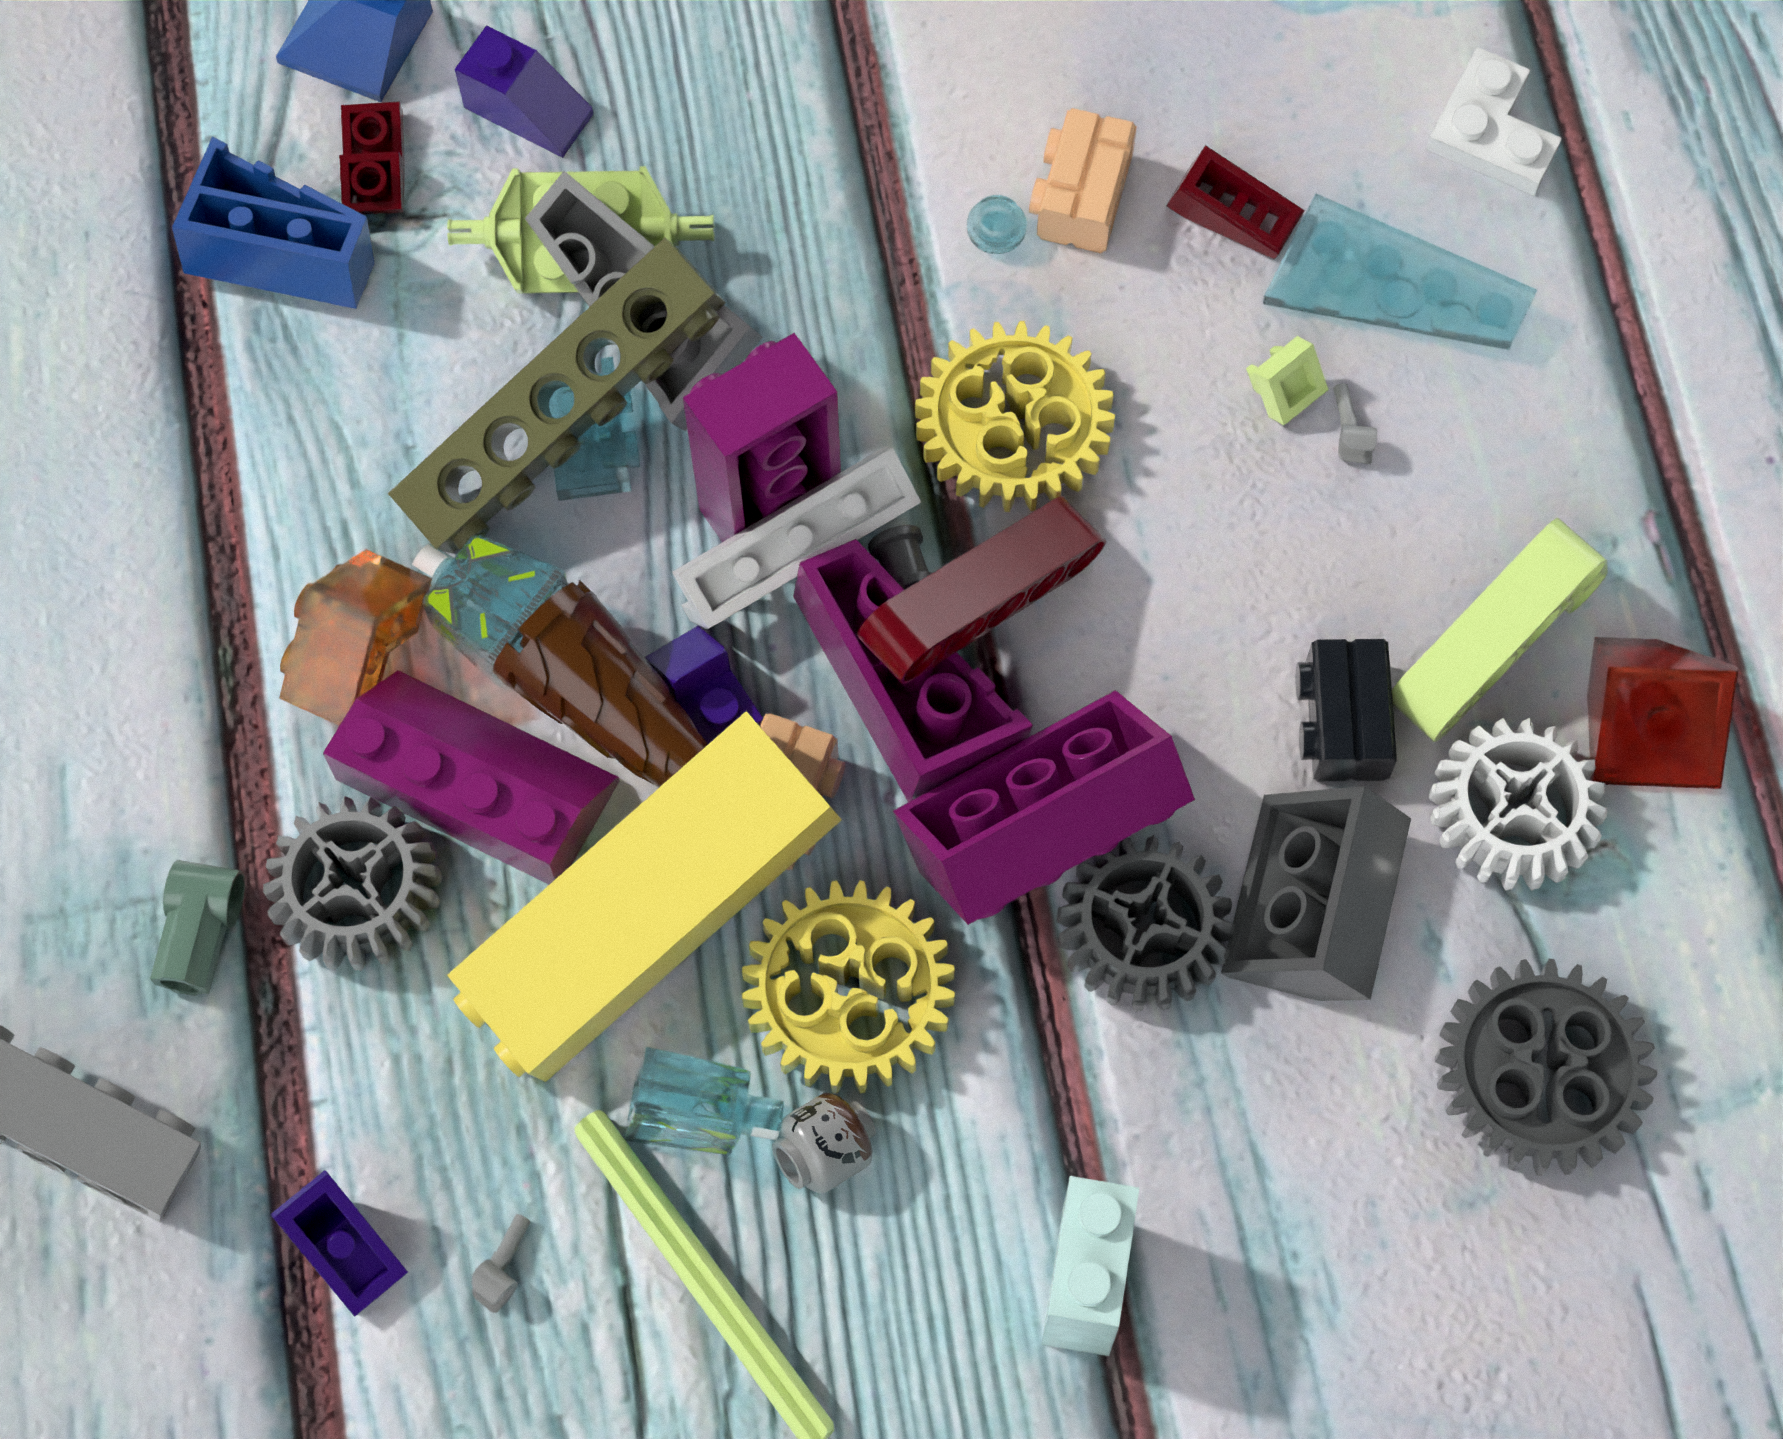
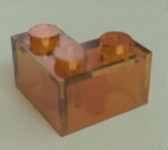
M365 549L344 564L336 565L330 573L316 582L308 583L300 592L295 603L294 617L299 620L294 639L287 646L281 659L280 671L285 676L279 699L336 725H340L355 699L382 681L389 653L418 633L432 578Z

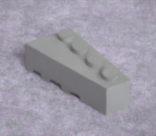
M565 171L562 172L525 218L589 307L655 247ZM652 303L644 309L640 319L641 328L644 333L655 332L664 325L667 318V309L664 303ZM725 305L716 311L720 318L709 332L693 342L687 338L670 354L674 359L670 367L657 379L645 384L671 424L684 431L687 430L683 397L689 394L692 387L702 378L713 373H720L722 375L741 364L763 338Z

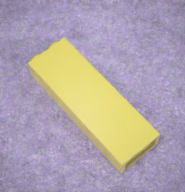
M744 712L448 973L447 976L460 991L453 1000L462 1013L476 1027L480 1028L487 1023L500 1039V1042L493 1047L494 1051L516 1076L521 1077L527 1072L529 1075L547 1082L842 819L747 712Z

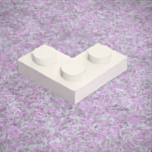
M1476 47L1429 137L1426 150L1535 196L1562 138L1510 116L1527 82L1531 69Z

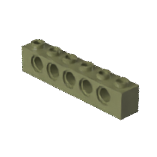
M663 238L399 482L388 495L436 550L452 554L458 549L462 553L466 552V548L473 539H483L488 534L490 527L486 523L503 507L507 511L512 510L532 494L536 487L532 481L549 465L552 468H558L575 455L581 447L578 438L593 424L597 423L598 426H603L614 419L627 405V400L624 396L641 380L648 384L661 376L674 360L670 354L687 338L692 342L696 341L709 332L720 318L716 311L726 302L682 252L669 240ZM652 303H664L667 309V318L664 325L655 332L644 333L640 324L642 312ZM607 345H617L621 357L618 367L608 375L599 376L595 369L597 353ZM570 387L574 394L572 409L561 418H553L549 410L551 396L559 388ZM523 428L528 438L527 449L520 458L509 461L504 453L505 439L512 431ZM476 470L482 480L481 491L473 501L464 503L460 498L458 490L460 480L466 473Z

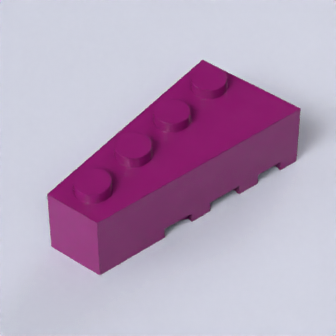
M854 539L800 562L793 597L905 798L910 802L1028 738L1033 724L1018 709L1012 711L994 692L996 685L978 667L973 670L957 652L906 684H902L858 638L857 634L865 620L878 607L904 591V589L858 540Z

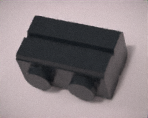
M1317 639L1311 643L1306 662H1297L1296 697L1297 700H1308L1309 721L1300 722L1299 727L1301 760H1312L1313 779L1317 782L1347 781L1349 779H1354L1355 781H1384L1390 779L1397 762L1388 641L1385 639H1355L1352 642H1348L1346 639Z

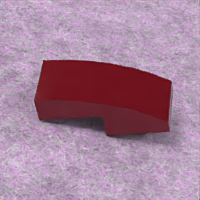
M400 101L341 105L343 155H339L342 204L363 215L403 212L405 180L403 108Z

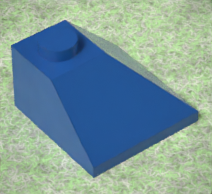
M308 0L276 55L277 63L382 102L433 13L431 1Z

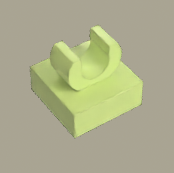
M1296 336L1284 347L1273 346L1269 350L1271 357L1259 367L1251 364L1246 368L1254 391L1262 397L1268 417L1282 425L1287 424L1329 390L1314 345L1299 336Z

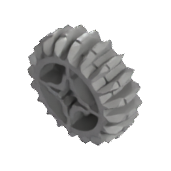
M344 796L340 804V812L332 814L326 804L319 802L316 807L319 820L310 825L305 818L295 817L294 825L300 834L296 839L278 835L276 844L286 857L267 859L266 869L270 875L276 878L263 884V893L266 898L275 902L269 908L268 915L273 924L284 925L280 935L287 945L292 946L300 943L299 952L308 961L314 960L323 952V961L327 968L336 970L344 956L348 955L353 969L362 971L366 964V954L374 952L380 964L387 965L390 961V954L386 947L396 942L404 951H410L413 943L406 931L409 928L417 931H428L430 923L420 910L434 909L439 906L440 899L437 892L430 889L442 881L439 867L431 865L437 857L436 850L431 842H421L425 833L418 822L413 821L404 825L406 817L402 809L393 806L382 815V807L379 801L370 797L361 812H358L353 799ZM352 842H370L367 846L357 851H346L338 847ZM319 860L325 869L323 879L312 890L314 897L304 904V887L307 877ZM403 861V879L400 890L391 905L387 907L381 898L382 888L393 877L391 870ZM337 868H340L348 878L353 877L359 883L363 881L362 885L369 899H366L358 889L353 890L347 884L342 885L344 881ZM351 915L363 916L369 920L355 926L341 927L326 924L329 921L336 924L341 919Z

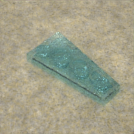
M1316 193L1264 295L1263 304L1510 350L1535 299L1537 289Z

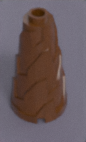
M579 580L578 585L574 582L566 585L536 609L517 629L524 635L520 642L523 650L519 653L507 642L493 665L492 672L506 686L513 689L550 718L560 724H564L605 757L617 760L633 774L658 788L708 745L698 733L690 716L670 695V687L634 647L631 639L618 621L581 580Z

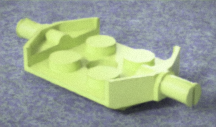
M639 166V171L566 172L654 246L663 238H666L675 246H679V241H714L715 239L713 229L715 228L714 215L678 216L677 213H671L646 166ZM514 168L511 170L493 205L489 217H484V220L448 219L447 229L450 232H460L447 233L449 246L457 244H485L487 249L493 250L514 290L518 294L579 293L525 220L562 172L521 173L518 168Z

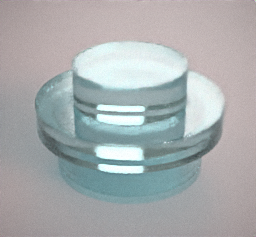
M1003 195L985 197L971 209L967 218V234L969 239L978 249L986 253L1003 254L1010 252L1022 243L1026 234L1027 221L1024 212L1012 199Z

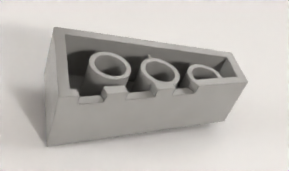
M0 1025V1141L4 1142L8 1138L18 1143L16 1149L27 1155L31 1160L61 1173L68 1169L78 1174L76 1179L83 1185L161 1222L200 1153L201 1142L191 1138L195 1127L164 1110H159L156 1117L153 1118L131 1107L135 1096L107 1080L100 1078L95 1087L75 1078L71 1075L75 1065L52 1051L39 1047L33 1056L10 1044L15 1035Z

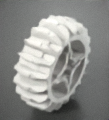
M1502 718L1495 722L1492 728V735L1479 725L1471 730L1468 737L1469 744L1461 740L1455 741L1448 752L1451 760H1441L1435 771V775L1441 782L1434 783L1429 792L1430 801L1440 805L1433 810L1430 816L1431 825L1448 828L1439 840L1441 848L1460 846L1462 850L1455 861L1457 868L1467 867L1472 861L1481 865L1477 876L1480 883L1487 882L1493 871L1502 874L1501 882L1505 891L1514 888L1519 875L1523 876L1525 883L1531 891L1540 888L1544 881V874L1555 883L1564 880L1568 874L1567 865L1576 869L1580 868L1588 858L1586 849L1596 847L1602 835L1595 826L1601 825L1607 817V808L1596 803L1605 793V783L1587 780L1596 769L1595 760L1576 762L1574 756L1579 749L1578 740L1567 742L1564 747H1561L1554 742L1557 737L1555 725L1548 727L1543 736L1533 734L1534 727L1530 718L1521 722L1517 733H1513L1509 724ZM1505 764L1522 765L1531 768V770L1525 772L1514 771ZM1469 781L1480 790L1477 797L1484 802L1489 811V817L1483 825L1477 820L1470 806L1468 797ZM1551 784L1558 790L1564 802L1566 826L1556 818L1558 811L1548 801L1546 791ZM1530 791H1534L1527 805L1523 804L1517 810L1513 808L1504 818H1501L1508 803L1512 804L1518 799L1522 800ZM1510 836L1522 837L1531 843L1532 846L1511 844L1502 839Z

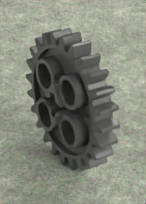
M1549 958L1540 975L1535 976L1527 959H1523L1515 969L1514 980L1499 966L1494 969L1490 976L1492 989L1484 983L1475 980L1467 991L1473 1004L1457 999L1450 1011L1460 1023L1445 1022L1439 1036L1454 1046L1439 1049L1435 1056V1062L1442 1066L1453 1068V1071L1443 1075L1438 1081L1437 1087L1439 1090L1457 1091L1458 1096L1450 1103L1446 1112L1448 1115L1463 1113L1469 1115L1471 1120L1461 1134L1465 1139L1481 1131L1488 1136L1483 1155L1486 1157L1493 1154L1500 1146L1509 1149V1169L1514 1170L1526 1155L1532 1157L1533 1167L1538 1176H1542L1548 1169L1552 1158H1556L1564 1175H1570L1577 1166L1578 1153L1593 1168L1603 1159L1600 1144L1616 1154L1625 1145L1624 1138L1619 1130L1634 1134L1643 1123L1632 1110H1646L1653 1102L1654 1097L1637 1087L1651 1084L1657 1077V1070L1639 1064V1061L1648 1057L1655 1049L1654 1043L1634 1041L1633 1035L1645 1023L1643 1017L1627 1020L1622 1018L1619 1013L1629 999L1626 995L1616 997L1609 1002L1602 997L1607 984L1605 977L1595 981L1590 988L1581 984L1583 976L1581 965L1577 964L1567 978L1558 976L1555 959ZM1544 1010L1551 1012L1553 1017L1546 1063L1548 1068L1557 1070L1546 1086L1545 1099L1549 1117L1548 1123H1542L1538 1118V1104L1543 1092L1544 1067L1539 1063H1534L1545 1046L1546 1033L1542 1011ZM1501 1019L1518 1021L1527 1031L1528 1041L1525 1043L1509 1041L1500 1032L1498 1021ZM1576 1025L1587 1030L1593 1038L1594 1049L1583 1050L1572 1045L1566 1037L1565 1027ZM1506 1082L1516 1085L1525 1095L1526 1106L1523 1108L1506 1106L1498 1098L1495 1086L1498 1083ZM1575 1089L1584 1093L1592 1103V1114L1580 1115L1570 1110L1564 1102L1563 1091Z

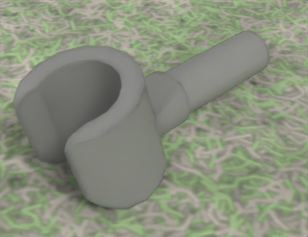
M1345 383L1337 384L1334 386L1333 391L1341 425L1338 456L1347 462L1371 464L1372 452L1376 447L1377 428L1357 426V416L1355 415L1348 385Z
M519 1214L515 1215L500 1246L493 1253L491 1259L482 1262L472 1275L471 1283L474 1298L493 1313L498 1312L507 1303L518 1285L504 1270L511 1262L530 1224L529 1219Z

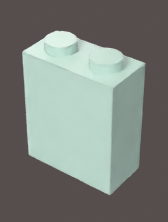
M1074 1176L1069 1177L1061 1216L1042 1345L1109 1356L1120 1323L1139 1187Z

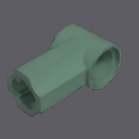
M176 860L173 863L166 879L163 895V911L167 917L150 980L155 985L186 995L209 994L226 928H232L236 924L242 909L245 893V876L243 871Z

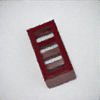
M1206 145L1192 162L1166 204V207L1180 216L1274 260L1281 252L1305 211ZM1202 182L1212 186L1209 194L1199 189ZM1224 192L1234 197L1229 207L1219 202ZM1246 203L1256 207L1249 220L1239 215ZM1268 213L1278 217L1269 234L1259 228Z

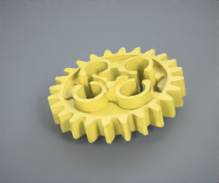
M1019 321L1015 334L1007 336L1001 324L994 322L992 338L986 340L973 328L969 333V347L967 349L951 340L948 343V358L950 362L938 357H934L931 360V374L933 377L921 378L920 395L924 398L916 399L915 417L921 419V421L916 423L917 441L927 442L924 445V460L926 463L940 461L937 466V479L942 482L958 476L956 495L962 497L974 487L979 490V506L983 508L989 503L993 495L1001 496L1004 512H1010L1015 497H1023L1029 510L1035 511L1038 494L1045 493L1052 501L1061 496V484L1063 483L1070 489L1079 492L1082 489L1083 481L1081 471L1096 475L1100 461L1096 454H1108L1111 437L1107 433L1113 432L1115 414L1108 412V410L1112 409L1113 391L1101 390L1105 382L1106 373L1104 369L1088 371L1092 355L1089 350L1075 356L1070 355L1073 337L1068 335L1056 345L1050 343V326L1047 325L1039 331L1036 338L1030 337L1027 334L1025 321ZM1004 355L1002 359V383L1006 385L1005 395L1001 387L999 388L996 381L990 383L989 402L979 408H969L961 404L960 402L966 398L983 397L984 370H989L993 362L996 363L998 357ZM1031 374L1039 377L1042 381L1029 385L1017 381L1016 378L1020 375ZM1005 398L1009 404V409L1011 412L1004 413ZM1025 418L1023 433L1018 420ZM1052 423L1067 427L1069 431L1064 434L1047 435L1045 463H1040L1037 470H1033L1031 478H1025L1028 468L1026 467L1027 449L1023 447L1024 436L1032 449L1036 450L1039 449L1041 428ZM995 447H1005L1014 454L1008 458L999 459L990 456L987 451Z
M836 880L831 882L829 899L822 901L811 887L805 889L806 907L802 910H799L787 900L782 902V911L786 921L783 925L771 919L765 918L763 920V931L770 940L769 943L762 941H750L749 943L750 955L761 963L742 966L743 981L758 986L741 993L743 1006L750 1009H761L748 1019L749 1029L751 1033L770 1030L761 1043L762 1052L767 1056L783 1049L785 1052L780 1065L781 1072L785 1075L794 1070L800 1063L804 1065L805 1086L811 1087L821 1073L829 1075L832 1093L838 1094L844 1077H853L855 1085L861 1094L866 1093L868 1075L877 1073L881 1081L889 1087L892 1085V1065L898 1063L911 1074L916 1071V1060L912 1052L914 1048L931 1055L935 1052V1041L927 1030L946 1032L948 1029L949 1018L935 1009L954 1006L955 1001L954 991L939 986L954 979V965L936 963L948 953V943L946 940L927 942L926 940L934 931V920L932 917L922 919L913 924L915 901L910 899L899 908L894 909L891 907L890 887L886 886L876 900L867 899L865 881L859 880L853 896L844 897L842 889ZM828 934L843 937L848 943L846 949L835 956L820 954L818 959L819 974L813 972L810 978L812 993L822 999V1006L811 1015L795 1014L788 1008V1003L792 997L801 992L798 973L795 970L784 972L785 977L781 976L776 979H770L772 976L780 974L781 969L789 965L788 954L790 950L786 942L791 940L795 950H799L801 960L805 964H811L814 962L813 945L817 939ZM893 957L902 960L907 964L909 970L906 975L897 980V996L899 1000L907 1002L912 1000V995L915 997L922 993L927 994L916 999V1003L908 1008V1016L910 1018L908 1019V1024L911 1032L907 1033L902 1022L898 1023L897 1013L893 1009L884 1010L885 1028L879 1036L870 1040L856 1038L848 1030L851 1023L862 1016L877 1017L879 1012L878 998L884 1000L886 996V980L876 974L873 970L874 967L885 958ZM850 976L859 979L860 989L852 988L847 996L838 994L837 984L845 985Z

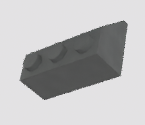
M1365 786L1264 795L1233 920L1235 926L1234 934L1227 945L1229 955L1226 963L1222 966L1221 973L1231 979L1317 1001L1371 1000L1411 818Z

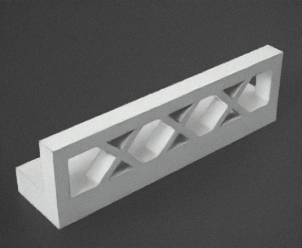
M885 446L673 571L674 577L688 600L681 606L689 620L707 629L713 627L797 577L800 562L854 539L859 540L921 503L893 447Z

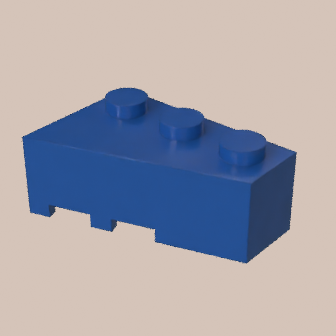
M212 136L172 226L183 273L357 309L375 264L367 217L305 184L301 189L276 177L274 168L259 160L254 165L230 153L228 144Z

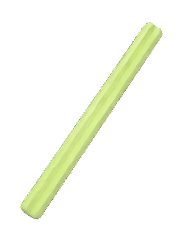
M596 1110L583 1118L574 1128L576 1137L797 1439H827L834 1432V1424L831 1418L605 1112Z

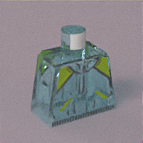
M481 535L470 537L455 558L444 551L436 550L432 544H427L415 557L410 570L413 577L431 587L422 601L429 623L500 688H502L504 683L492 672L499 653L507 642L520 653L523 650L520 642L524 635L517 629L547 599L568 585L566 574L560 568Z
M646 1047L635 1075L624 1139L625 1141L728 1155L732 1153L741 1134L777 1141L782 1124L784 1101L748 1094L751 1072L744 1068ZM703 1103L715 1105L721 1113L716 1114L708 1111Z

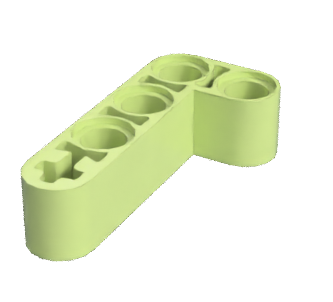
M1556 518L1551 521L1396 683L1392 689L1393 705L1433 742L1440 740L1564 611L1571 614L1592 595L1608 573L1607 560L1561 519Z

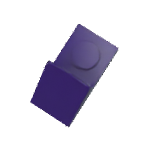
M696 626L645 656L648 663L670 687V695L690 716L698 733L708 744L744 712H747L759 726L761 725L763 717L730 670L727 650L701 627Z
M326 1170L270 1214L354 1317L408 1273Z

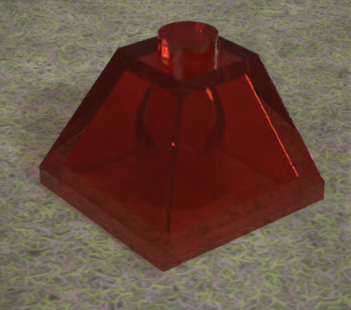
M1594 637L1587 692L1590 760H1595L1596 766L1591 775V781L1605 783V785L1721 789L1738 678L1736 666L1659 639Z

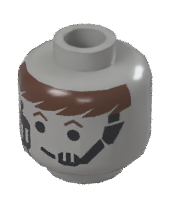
M826 1092L782 1118L777 1126V1131H780L778 1140L772 1144L773 1154L779 1168L794 1187L801 1189L806 1186L814 1192L823 1194L870 1165L873 1152L870 1138L875 1136L876 1130L870 1115L860 1103L854 1101L848 1104L840 1096Z

